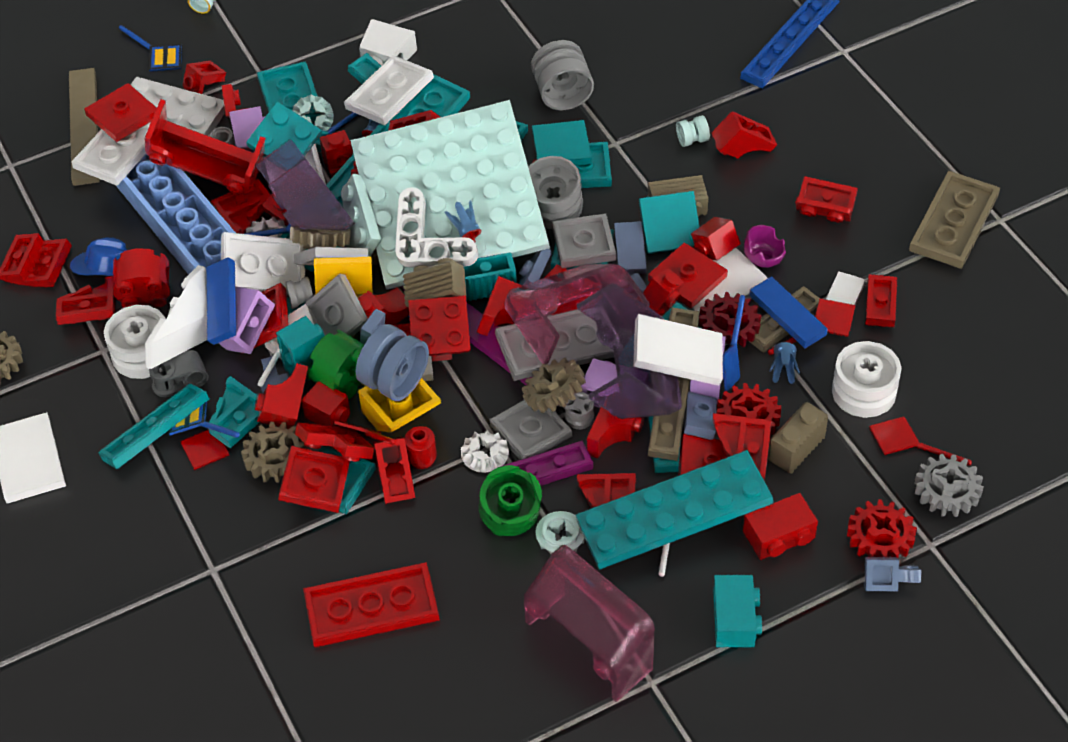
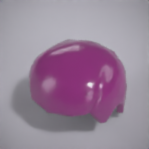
M766 225L752 226L747 232L743 250L745 256L753 264L764 268L773 267L780 264L786 254L785 240H779L776 237L775 228Z

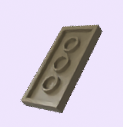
M948 170L910 243L909 251L962 269L999 196L1000 187Z

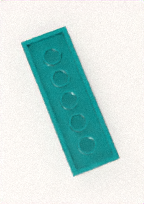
M748 450L578 513L576 514V520L600 570L773 504V496Z

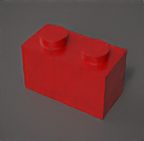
M798 493L745 514L743 533L759 559L762 560L770 556L777 557L785 550L797 545L804 546L810 543L816 537L818 520L802 495Z

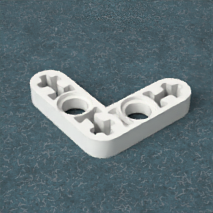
M413 187L403 190L398 201L395 245L396 256L400 264L405 267L421 265L430 267L436 265L437 261L443 258L453 259L464 267L474 264L479 254L477 246L472 239L465 237L424 238L426 202L421 190ZM415 197L417 201L413 205L414 213H410L408 202L411 201V198ZM411 221L418 223L416 231L412 233L403 231L406 223ZM407 241H410L414 252L410 254V257L406 258L404 253H407ZM434 247L444 248V254L440 258L430 257L429 253ZM449 247H452V248H453V251H454V252H452L453 257H450L451 254H450V249H449ZM468 247L470 252H467V255L462 257L460 252H463L464 248Z

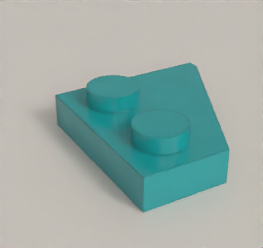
M228 377L224 395L219 397L216 405L217 410L212 415L209 423L240 433V436L236 438L208 429L209 433L227 447H233L259 423L257 422L259 411L254 410L257 394L233 377Z

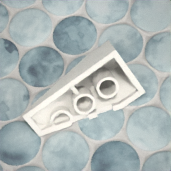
M198 265L184 279L181 284L184 291L179 298L173 297L171 300L168 317L160 318L146 340V368L152 369L207 340V280L204 266Z

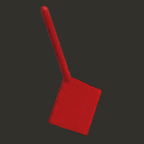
M820 298L815 317L828 329L827 333L848 337L856 305ZM792 337L784 342L793 344L797 341ZM774 347L768 350L769 355L774 354Z
M904 416L869 426L884 455L913 447L937 455L943 454L948 459H951L953 455L952 453L920 443ZM956 455V461L961 462L963 459H965L964 457ZM967 459V465L970 466L972 461Z
M334 422L336 425L365 432L366 436L391 445L396 443L395 439L381 435L380 431L347 422Z
M209 430L180 441L194 470L229 456L225 445L212 436Z

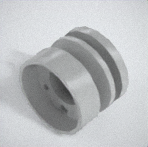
M567 40L552 41L543 45L533 56L531 70L545 105L551 109L562 111L578 107L589 99L594 90V81L580 46Z
M547 156L539 158L530 164L528 168L544 227L552 229V221L579 217L583 208L582 185L579 170L572 161L560 156Z

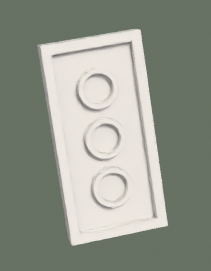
M136 77L131 83L132 87L156 107H158L160 99L166 101L167 121L207 136L215 129L225 114L224 100L139 77Z

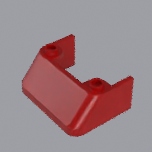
M160 99L145 135V151L149 156V160L157 165L163 166L167 164L227 186V189L233 193L242 194V192L250 190L264 160L266 138L260 136L254 153L167 121L166 101Z

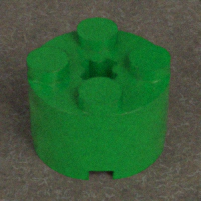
M336 330L337 334H326L315 346L310 356V359L314 362L312 369L308 367L307 376L311 381L315 383L319 381L333 390L337 389L347 394L348 399H351L356 394L360 385L355 371L357 360L364 344L345 332Z
M514 465L498 467L488 474L480 489L479 514L483 523L493 534L497 536H516L525 533L536 524L542 500V490L539 481L532 473H528ZM510 498V501L515 503H509L508 501H505V499Z

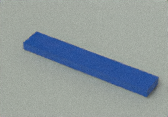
M806 0L742 70L740 79L763 89L836 7L840 0Z

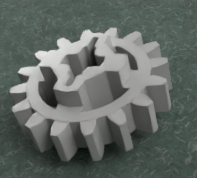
M943 454L939 455L938 461L932 457L928 458L927 465H920L914 482L916 484L915 494L921 495L920 503L926 504L929 502L931 504L929 511L931 512L937 508L941 509V516H945L947 511H952L954 517H958L960 509L965 513H969L971 506L976 507L978 505L984 487L981 486L983 477L976 475L977 467L972 466L968 468V460L965 458L958 462L954 454L950 460H947Z

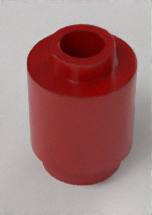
M424 426L410 429L405 435L409 463L417 469L429 468L437 457L435 435L431 429Z

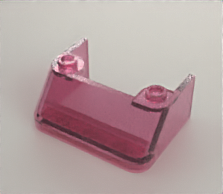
M585 264L510 290L505 299L504 306L541 363L548 364L560 335L547 316L553 314L559 305L603 291L633 333L635 332V319L637 315H645L650 303L623 267L616 264Z
M561 545L550 555L524 594L525 622L530 626L538 618L546 620L549 616H552L593 652L595 663L593 668L602 679H609L612 682V699L618 702L653 670L655 631L653 621L642 608L566 545Z

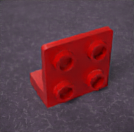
M466 295L408 300L411 336L424 341L428 345L429 356L468 353L471 351Z

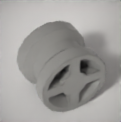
M308 276L303 277L298 282L291 280L285 282L292 309L298 308L300 304L306 303L313 297Z
M579 392L574 394L576 399L568 400L569 402L566 403L564 408L565 421L568 426L581 430L589 427L594 421V401L589 394Z

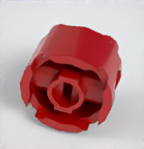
M136 248L120 253V259L118 260L115 257L113 260V295L121 302L122 308L150 304L153 307H163L167 304V298L170 295L169 260L164 254L160 253L159 257L154 255V250Z

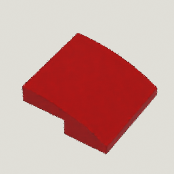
M39 233L16 235L0 267V280L25 286L54 287L72 245L68 239L43 240Z

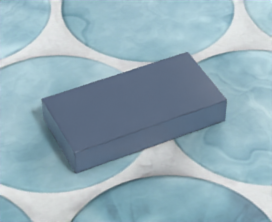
M642 221L614 223L618 275L646 273Z

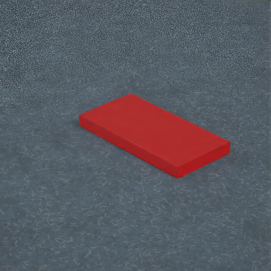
M427 562L303 588L314 648L440 620Z

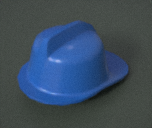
M111 237L96 239L87 246L86 252L76 256L70 262V269L78 275L113 276V260L115 257L117 260L120 259V253L127 250L125 243Z

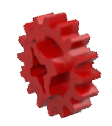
M744 383L743 389L739 390L734 385L732 386L731 393L723 392L722 399H718L716 414L772 420L770 434L773 435L775 427L780 425L781 405H777V396L769 397V389L762 392L759 391V384L750 389L748 384Z
M878 499L877 506H873L872 503L867 501L865 509L856 507L855 515H850L847 529V537L851 538L850 547H858L857 555L859 557L865 553L869 557L899 558V554L907 557L909 548H913L917 527L912 526L914 518L912 516L904 517L906 511L904 507L899 510L894 509L895 502L891 501L888 506H884L882 499Z

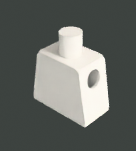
M372 19L360 44V56L368 53L381 66L393 55L408 60L417 51L415 31Z

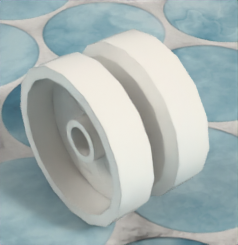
M133 305L114 313L106 322L104 329L105 341L113 366L120 374L136 379L150 377L149 368H146L145 342L160 318H165L158 309L148 305Z
M863 341L855 342L845 347L838 354L832 384L834 401L842 410L863 418L877 417L887 412L893 406L896 399L902 369L899 358L891 349L880 343Z

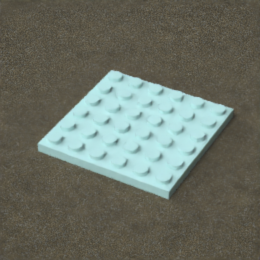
M510 100L351 140L358 174L365 183L381 237L376 250L386 290L404 286L403 275L413 272L414 268L401 265L395 252L398 201L401 192L407 188L413 187L421 190L425 198L424 238L460 237L457 228L446 216L445 211L456 216L460 221L455 203L460 202L466 210L469 208V201L471 200L476 223L482 231L479 236L474 238L478 249V258L509 252L512 253L514 258L550 248ZM415 197L411 198V201L408 202L410 213H414L413 205L417 201ZM413 221L406 223L403 231L406 233L416 231L418 223ZM407 241L408 251L404 253L406 258L410 257V254L414 252L410 241ZM434 247L429 255L432 258H440L445 250L442 247ZM449 247V249H450V254H451L450 257H453V255H452V252H454V251H453V248H452V247ZM465 247L463 252H460L462 257H465L467 252H470L468 247Z

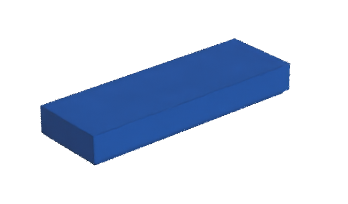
M229 257L206 267L207 341L213 345L236 336L235 261Z
M772 276L750 289L749 296L804 349L827 335L828 329Z

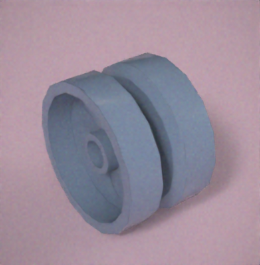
M384 324L377 328L364 344L357 360L356 378L361 384L373 390L378 389L382 395L389 399L401 401L416 388L424 374L429 357L428 345L414 336H406L403 330L391 324Z

